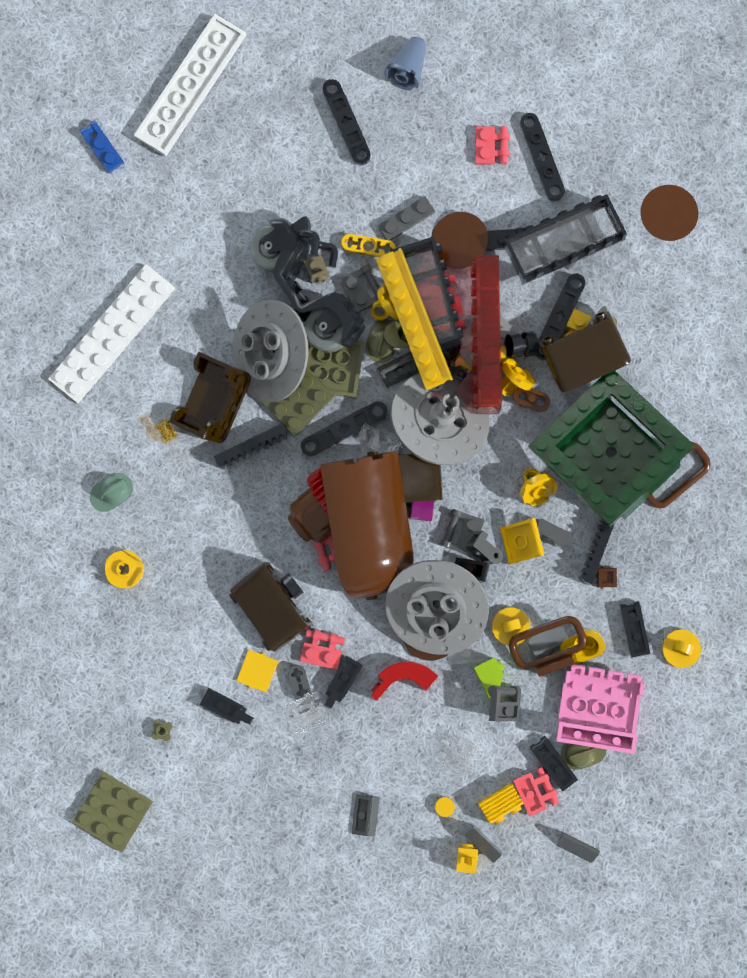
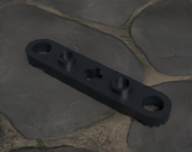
M328 79L323 84V94L354 163L365 165L371 158L365 138L341 84L336 79ZM330 85L337 87V91L333 94L327 91V87ZM344 118L351 120L349 126L342 124ZM359 151H364L367 156L359 160L356 154Z
M526 113L521 117L520 127L548 199L552 201L560 200L564 195L565 188L540 121L534 113ZM531 118L534 120V126L527 127L524 124L525 119ZM542 152L543 155H547L545 161L537 158L539 153ZM553 186L558 187L560 194L552 195L550 188Z
M574 273L568 277L538 339V343L550 335L560 339L585 287V279L581 274ZM572 279H578L581 282V286L574 288L570 282ZM562 312L565 319L557 321L555 314ZM538 350L535 356L540 360H545L544 355L540 354Z
M379 401L373 402L306 437L301 442L302 452L306 456H315L382 421L387 416L386 405ZM380 406L383 409V414L375 416L372 412L374 407ZM341 424H344V426H349V428L347 429L348 433L345 434L343 431H339L341 429ZM309 441L316 444V448L312 452L305 449V444Z

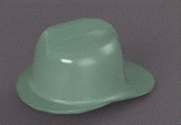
M115 473L97 483L90 492L92 506L101 512H108L131 497L133 492L131 479L122 473Z

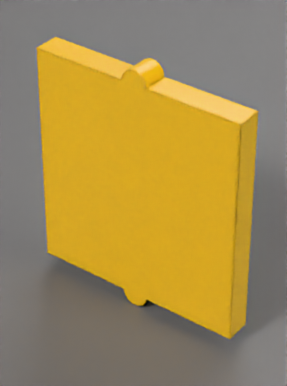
M248 650L237 682L248 685L250 689L256 688L267 692L278 660L267 657L265 653L259 654Z

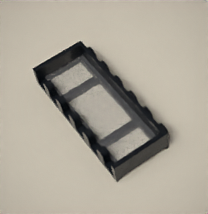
M608 194L604 196L597 195L586 204L584 202L579 203L570 211L563 210L552 219L550 217L545 218L534 227L529 225L518 234L511 233L507 235L506 239H504L503 247H505L520 281L524 285L625 240L627 232Z
M430 237L390 250V252H395L399 248L402 249L441 350L462 345L461 338L464 336L461 326L458 327L457 325L459 315L457 310L453 309L452 304L455 303L453 293H449L448 287H451L448 275L445 276L444 273L447 267L445 260L441 259L440 256L443 253L440 242L437 243L434 237Z

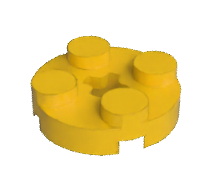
M123 550L109 556L105 563V574L107 580L113 586L120 589H130L141 581L144 574V565L137 554L129 550ZM127 564L129 572L123 575L120 574V566Z

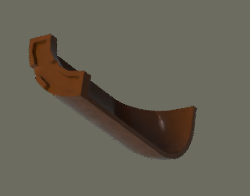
M397 451L365 456L357 459V462H354V459L320 465L338 575L344 590L354 599H378L377 595L387 593L394 578L414 562Z

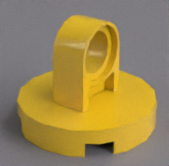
M384 284L378 289L377 295L379 300L373 304L371 315L376 320H384L388 316L399 320ZM381 307L385 310V313L378 314L375 308Z
M510 358L501 365L505 377L499 382L498 388L504 396L513 394L518 387L529 391L535 385V379L526 368L522 370L518 367L520 363Z
M527 469L523 473L524 484L520 489V497L525 504L529 503L530 506L542 505L549 501L548 497L552 493L556 494L558 489L557 482L550 474H540L536 469Z
M514 607L500 610L494 616L491 624L495 639L509 646L512 636L530 629V621L527 615L522 610Z
M683 629L669 633L663 640L661 648L667 663L677 668L690 667L696 663L701 653V645L697 636Z

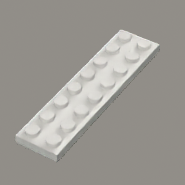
M214 14L134 134V137L162 155L167 156L246 37V32Z
M145 264L48 379L75 402L79 403L171 295L175 287Z

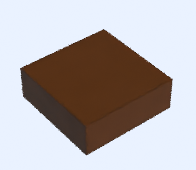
M598 568L597 588L617 587V568Z

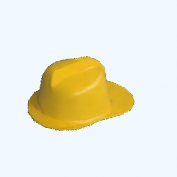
M584 629L587 643L583 650L575 653L577 658L575 664L583 663L602 655L605 651V642L599 632L593 629ZM576 634L564 640L560 646V651L577 645L579 642L578 635Z

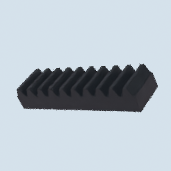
M283 423L215 455L214 458L218 466L225 469V463L232 466V460L238 463L240 456L246 459V453L250 456H253V450L259 453L260 446L267 449L266 444L269 443L273 446V440L280 443L281 436L286 440L287 430Z
M600 519L602 524L597 527L601 532L595 533L598 539L592 541L595 546L590 547L589 550L592 553L587 555L589 560L584 562V565L588 568H583L581 571L585 575L579 576L582 583L590 586L593 584L614 524L610 527L602 519Z

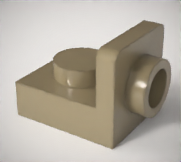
M322 255L304 261L312 283L320 284L327 280L329 272Z

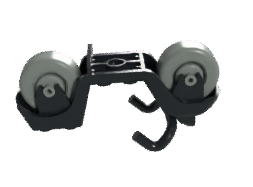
M307 216L300 218L293 224L284 218L269 220L271 225L261 228L252 238L250 254L253 261L260 268L268 272H274V278L294 306L292 309L297 313L302 322L305 321L304 328L311 346L326 353L336 352L344 346L351 348L357 343L366 328L363 324L365 321L363 316L359 312L356 313L353 309L355 305L349 297L346 298L342 293L339 294L334 291L310 300L306 295L303 296L301 293L302 287L295 281L309 254V250L310 255L313 256L318 255L319 249L329 250L331 254L328 267L336 268L338 258L337 247L334 244L320 241L319 235L311 230L310 220Z

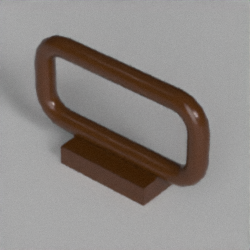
M692 442L695 445L692 450L703 461L702 468L664 500L658 501L653 495H650L646 500L653 507L658 509L667 507L709 471L710 459L700 445Z
M564 616L512 636L509 641V650L515 664L519 668L524 670L536 668L537 674L540 677L575 664L577 660L575 653L584 649L587 638L582 624L577 618ZM569 623L574 626L579 637L577 645L531 662L522 661L516 647L519 641Z

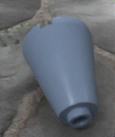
M411 37L385 68L384 75L386 79L394 81L393 85L400 89L410 91L414 87L418 88L420 84L426 52V43L421 37Z

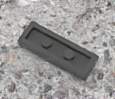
M426 196L379 224L378 228L385 239L391 241L434 214L435 210Z

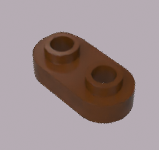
M518 387L513 393V400L517 405L536 412H545L551 403L547 394L532 388L528 391ZM522 393L526 395L524 400L519 398V395ZM542 400L544 405L538 406L537 401Z

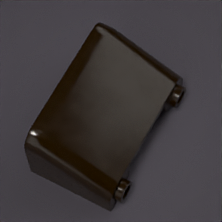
M609 311L599 312L593 319L594 324L561 339L550 335L539 342L551 374L561 392L571 391L631 362L630 355Z
M198 352L193 365L194 370L199 372V375L185 407L179 406L174 409L169 422L203 439L222 443L230 432L249 387L251 376L241 369Z
M378 451L367 452V456L378 454ZM413 454L398 455L405 502L443 500L441 465L423 461Z
M263 562L230 589L231 594L229 596L235 604L238 603L259 632L264 640L262 642L264 647L268 651L276 652L313 626L308 617L305 618L301 609L299 610L277 579L278 576L272 575L274 571L272 565L269 562Z

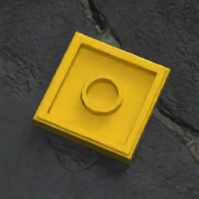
M536 518L500 527L509 565L544 556Z

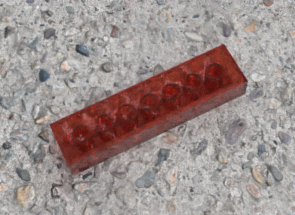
M480 255L475 257V262H471L470 278H474L470 290L471 297H474L471 304V315H474L471 322V334H475L471 342V351L475 353L472 360V371H475L472 379V390H476V394H473L472 409H476V414H499L502 408L499 255Z

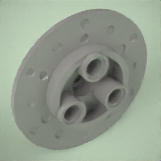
M263 300L252 305L241 317L234 335V367L250 374L251 381L247 392L254 398L264 402H277L287 398L301 383L308 363V339L300 317L289 305L278 300Z
M418 374L401 385L392 401L391 422L399 441L414 456L432 464L456 465L471 459L483 447L489 433V414L483 399L477 394L469 406L465 408L459 404V399L456 395L453 399L451 398L462 380L452 376L453 380L445 381L444 388L441 391L434 392L426 390L421 375Z
M426 560L406 567L394 578L386 596V614L391 627L405 643L425 653L445 655L462 651L479 639L488 621L489 603L482 585L469 571L448 561Z

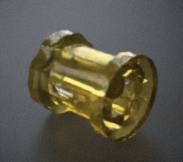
M165 419L155 425V429L159 430L164 444L179 436L171 427L170 419Z

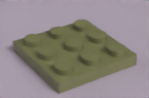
M357 341L351 348L344 346L342 349L332 353L322 352L311 346L308 342L307 367L335 396L357 398L365 342Z
M306 367L301 383L290 396L277 402H261L294 436H297L335 395Z
M103 771L72 823L123 853L154 801Z

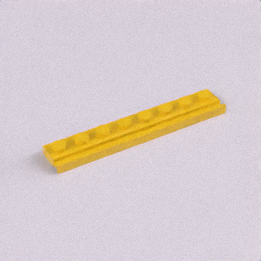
M399 248L398 251H392L376 258L426 390L439 386L447 380H453L402 249Z

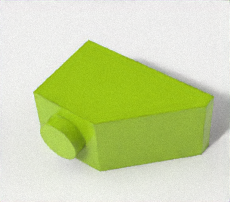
M495 657L473 668L489 701L491 700V696L488 693L489 687L492 685L500 687L504 675L502 671L505 670L500 659L496 661Z

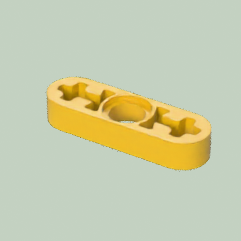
M347 234L342 238V248L349 253L381 257L385 255V251L379 249V253H376L377 243H380L379 248H386V245H389L391 250L396 248L392 241L354 234ZM353 239V243L358 244V240H362L360 250L357 249L358 245H352L349 248L345 242ZM366 242H371L374 248L371 251H366L363 245Z

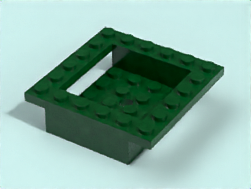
M616 371L600 377L528 445V448L610 527L620 517L625 520L680 468V461L695 447L687 437ZM612 397L615 398L630 414H632L647 430H649L665 447L662 448L643 429H641L625 412H623L612 401ZM607 450H616V456L608 457L606 455Z

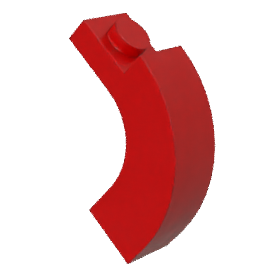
M396 663L387 667L378 675L383 682L375 684L371 689L373 692L371 696L378 701L392 683L401 679L411 680L426 691L438 675L419 663Z

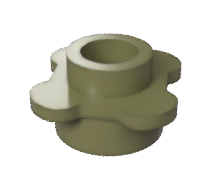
M155 721L153 723L154 732L152 733V738L154 740L163 739L164 741H169L171 739L170 730L172 729V724L170 722L161 723L160 721Z

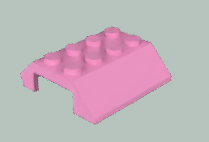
M576 664L571 665V669L567 668L560 700L556 741L635 754L638 735L635 734L640 699L644 693L645 686L644 681L641 680L642 675L628 673L627 678H624V672L608 670L606 675L605 669L589 667L588 671H585V666Z

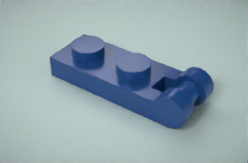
M94 120L90 123V126L87 128L83 127L79 131L108 173H111L123 165L124 161ZM96 132L97 136L91 138L90 134Z

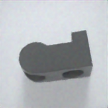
M540 518L537 524L539 535L552 541L556 547L560 548L567 545L570 539L568 532Z
M483 530L474 531L464 547L482 562L490 563L489 565L499 564L503 559L501 549L494 547L486 540L488 534Z

